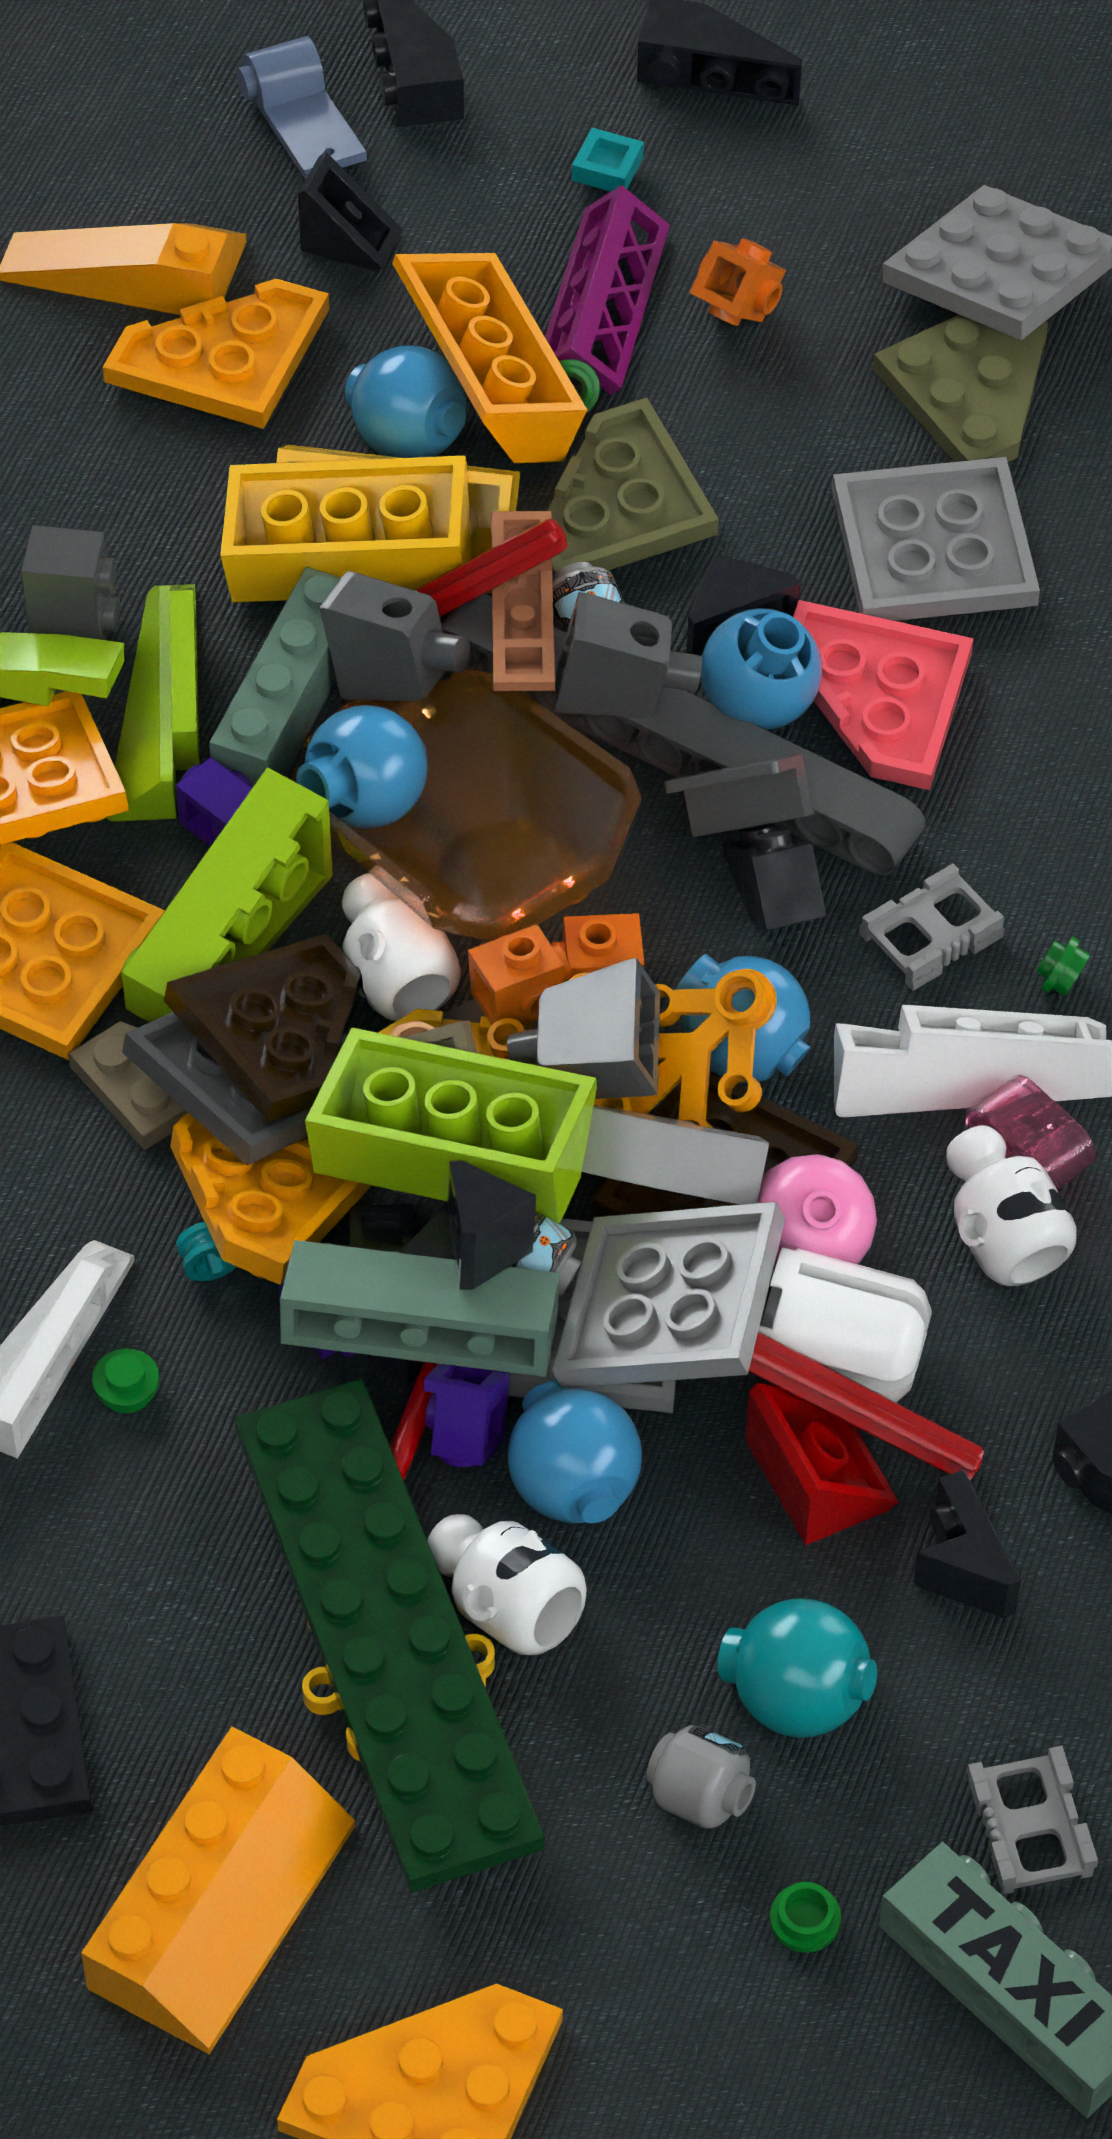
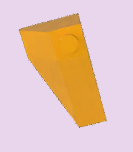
M187 223L16 232L13 234L0 264V281L180 315V309L220 296L225 298L247 239L245 233Z

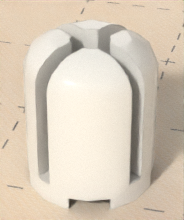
M782 1247L770 1283L772 1288L762 1325L759 1326L758 1332L882 1396L898 1402L912 1388L930 1323L932 1310L925 1291L913 1279L799 1248L795 1251Z

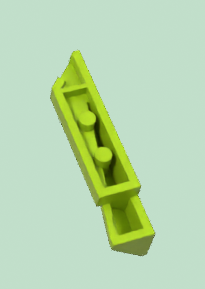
M195 584L154 586L147 594L115 762V769L126 791L129 811L107 816L106 818L110 821L177 819L176 770H189L194 765L200 764Z

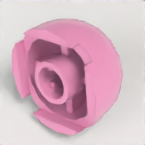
M820 1154L791 1157L765 1173L762 1178L758 1203L777 1202L785 1217L773 1273L782 1247L795 1251L799 1248L854 1264L861 1262L871 1248L877 1225L874 1197L860 1174L843 1161Z

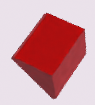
M757 1383L749 1390L745 1440L805 1546L890 1511L899 1503L856 1427L777 1386Z

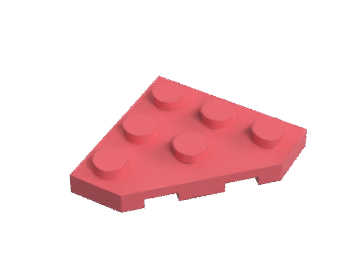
M799 600L793 617L811 633L817 643L822 660L821 683L814 699L816 705L870 777L930 790L972 655L974 638Z

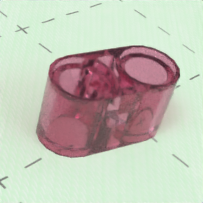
M1016 1075L971 1107L965 1115L968 1129L984 1125L995 1129L1002 1135L1006 1144V1158L1014 1156L1034 1158L1046 1170L1057 1190L1092 1165L1096 1160L1094 1144L1083 1127L1041 1088L1025 1076Z

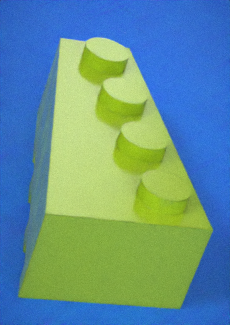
M266 768L141 946L133 950L126 959L121 971L126 1010L150 1023L173 1012L164 1002L167 982L261 954L270 949L333 876L329 800L274 770Z

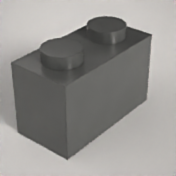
M32 525L21 570L29 633L63 634L106 640L107 632L116 633L120 618L119 597L111 596L116 579V560L106 556L104 532Z

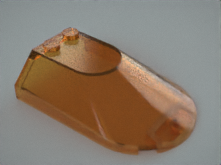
M466 669L461 673L453 672L450 676L451 680L438 681L427 697L419 701L353 700L337 712L354 706H378L393 711L408 721L425 745L428 773L424 790L417 803L405 816L389 825L372 829L355 828L346 825L329 811L331 840L433 929L493 941L503 935L512 934L536 924L539 925L567 906L581 902L588 896L589 892L610 880L642 799L632 771L624 763L522 691H493V674ZM317 729L311 734V736H310V737L307 739V741L304 743L303 747H304V749H305V752L307 751V748H308V745H309V743H310V741H311V738H312V736L314 735V733L317 731ZM300 767L292 770V781L296 783L297 772Z

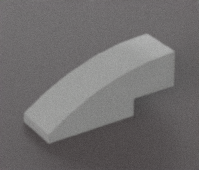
M594 1105L582 1172L740 1205L758 1203L769 1143L759 1136L697 1126L689 1121Z

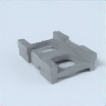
M952 863L925 879L922 889L917 888L900 898L898 904L891 899L864 915L859 928V934L866 942L873 939L904 972L906 975L905 984L914 991L941 975L943 966H948L951 960H958L959 954L966 955L968 949L973 954H976L988 947V945L1003 938L1004 916L999 911L994 912L959 875V869ZM958 893L963 895L980 914L961 926H953L939 913L934 905L948 896ZM906 922L914 924L931 942L928 946L910 956L901 954L885 937L886 933Z
M1063 1746L1049 1748L1048 1755L987 1768H983L982 1762L968 1764L969 1785L979 1817L982 1816V1825L986 1827L985 1835L989 1838L988 1845L991 1850V1858L1002 1895L1014 1893V1889L1079 1875H1081V1879L1093 1876L1094 1868L1098 1864V1858L1087 1823L1077 1824L1079 1817L1072 1795L1069 1793L1073 1789L1074 1781ZM1025 1772L1036 1773L1041 1779L1046 1801L1039 1805L1019 1809L1005 1807L998 1789L997 1780L1001 1777ZM1043 1834L1057 1836L1066 1860L1065 1864L1060 1867L1036 1872L1026 1871L1021 1865L1016 1842L1020 1839Z

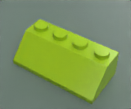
M351 1028L305 1119L313 1171L317 1174L447 1201L449 1162L464 1161L535 1194V1211L560 1223L581 1178L597 1091V1080L595 1077Z

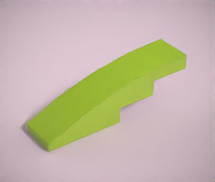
M1 632L0 697L49 706L58 689L107 699L124 663V643L63 634Z

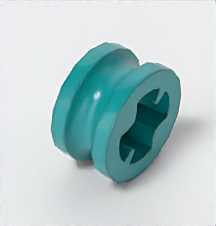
M205 1221L187 1228L179 1235L176 1241L179 1256L184 1259L182 1264L185 1274L191 1280L211 1281L227 1275L237 1267L221 1259Z

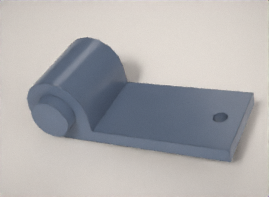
M303 36L243 55V66L236 69L240 91L246 100L253 98L255 104L304 179L308 177L318 157L325 152L342 168L367 161L366 150L325 91L320 57L309 36Z

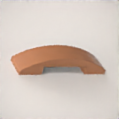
M551 511L491 512L492 548L546 519H552ZM551 558L492 589L493 691H555Z

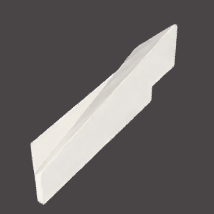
M902 1005L898 1025L899 1031L840 1023L835 1025L834 1109L837 1116L842 1118L1112 1097V1040H1106V1025L1089 1017Z
M95 1240L87 1243L0 1345V1452L18 1459L135 1261L134 1255Z

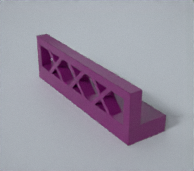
M622 185L584 209L545 334V338L558 361L577 359L587 363L596 372L600 387L610 395L622 388L670 227L669 223ZM631 219L648 232L644 245H638L630 224ZM626 258L634 278L633 285L626 286L618 265L619 259ZM609 299H614L622 319L621 326L614 327L606 307V301ZM594 341H602L610 362L609 367L591 354Z

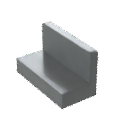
M803 753L689 774L664 781L666 794L684 791L693 837L797 819L814 814Z

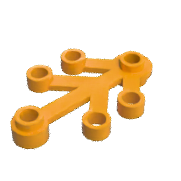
M740 969L724 975L715 988L672 990L667 985L655 984L660 992V998L669 997L670 999L668 1008L660 1014L659 1027H669L675 1024L681 1015L710 1016L691 1033H659L658 1061L662 1062L658 1065V1094L628 1097L633 1112L648 1114L681 1082L679 1117L677 1120L689 1121L697 1126L713 1128L706 1121L711 1052L727 1037V1073L721 1077L718 1083V1095L728 1107L736 1112H747L756 1107L762 1096V1088L758 1080L752 1076L756 1030L770 1020L776 1008L777 996L771 981L756 970ZM751 990L755 994L753 1004L744 1012L736 1011L732 1005L733 996L738 991ZM747 1081L748 1090L746 1094L740 1099L733 1100L731 1093L734 1086L740 1082Z

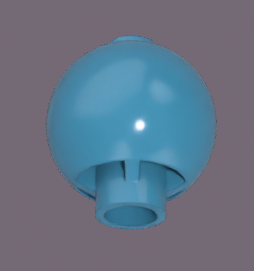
M412 345L387 349L376 355L367 364L357 366L350 373L345 385V400L351 407L354 424L360 436L370 448L382 456L399 458L435 457L445 451L456 440L465 425L467 394L448 360L431 349Z
M764 608L750 609L731 616L715 629L708 639L702 654L701 681L709 702L725 714L745 722H751L765 730L783 727L799 718L812 704L820 687L822 660L817 643L803 624L791 615L777 610Z
M363 705L350 707L335 713L319 726L308 745L305 764L301 765L298 769L296 781L299 785L329 800V815L335 821L360 829L383 827L405 816L419 800L424 790L428 773L426 748L412 725L397 713L378 706Z
M707 954L701 956L684 975L675 990L715 988L724 975L740 969L756 970L771 981L776 991L777 1003L770 1020L756 1030L752 1076L758 1082L770 1079L779 1070L787 1077L810 1049V1046L803 1041L810 1029V1009L807 997L799 982L781 965L765 958L737 956L718 964ZM751 990L738 991L732 999L734 1009L738 1012L746 1011L755 1000L754 992ZM684 1015V1033L693 1032L710 1015ZM728 1037L711 1052L710 1071L721 1077L727 1073Z
M550 1380L539 1384L524 1397L522 1402L524 1412L518 1418L509 1439L507 1459L512 1482L523 1500L531 1508L547 1518L564 1523H598L611 1517L618 1510L619 1506L624 1503L638 1481L642 1465V1447L637 1429L626 1411L615 1401L601 1393L581 1388H561L557 1380Z

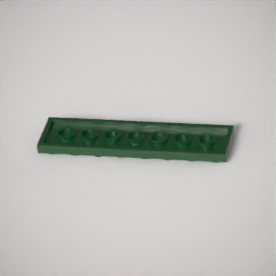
M363 1378L236 1416L235 1428L410 1893L544 1850V1834Z

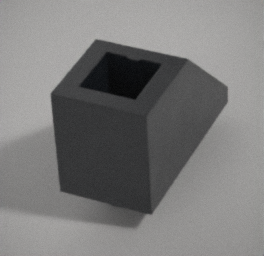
M773 823L743 828L738 831L739 840L722 843L724 856L751 923L765 930H772L826 916L812 843L792 835L790 830H776Z

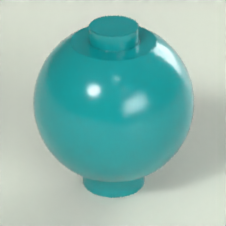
M796 1598L775 1603L758 1613L750 1621L746 1629L729 1628L722 1639L718 1654V1674L723 1682L736 1684L739 1698L752 1717L771 1731L790 1737L808 1738L820 1736L837 1729L855 1714L862 1701H868L871 1698L877 1681L876 1662L870 1659L867 1643L857 1625L838 1608L814 1599Z

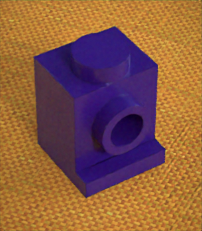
M212 757L203 764L194 765L176 785L179 823L211 847L253 788L252 784L243 774L236 770L229 771Z
M438 1364L430 1372L424 1381V1391L432 1393L426 1411V1426L429 1429H433L431 1455L439 1456L446 1464L456 1467L482 1466L502 1444L505 1437L510 1382L509 1372Z

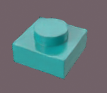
M591 128L572 164V181L610 192L620 185L628 189L644 158V142Z

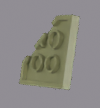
M956 315L875 353L873 370L954 462L1006 457L1007 462L1018 458L1025 422L1029 414L1037 381L1041 356H1043L1047 340L1048 322L1045 321L1021 341L962 315Z
M647 397L593 415L585 430V440L577 455H572L555 487V497L547 510L551 511L552 519L559 526H562L568 543V547L564 552L552 558V575L561 568L577 562H588L594 567H602L609 571L718 535L719 519Z

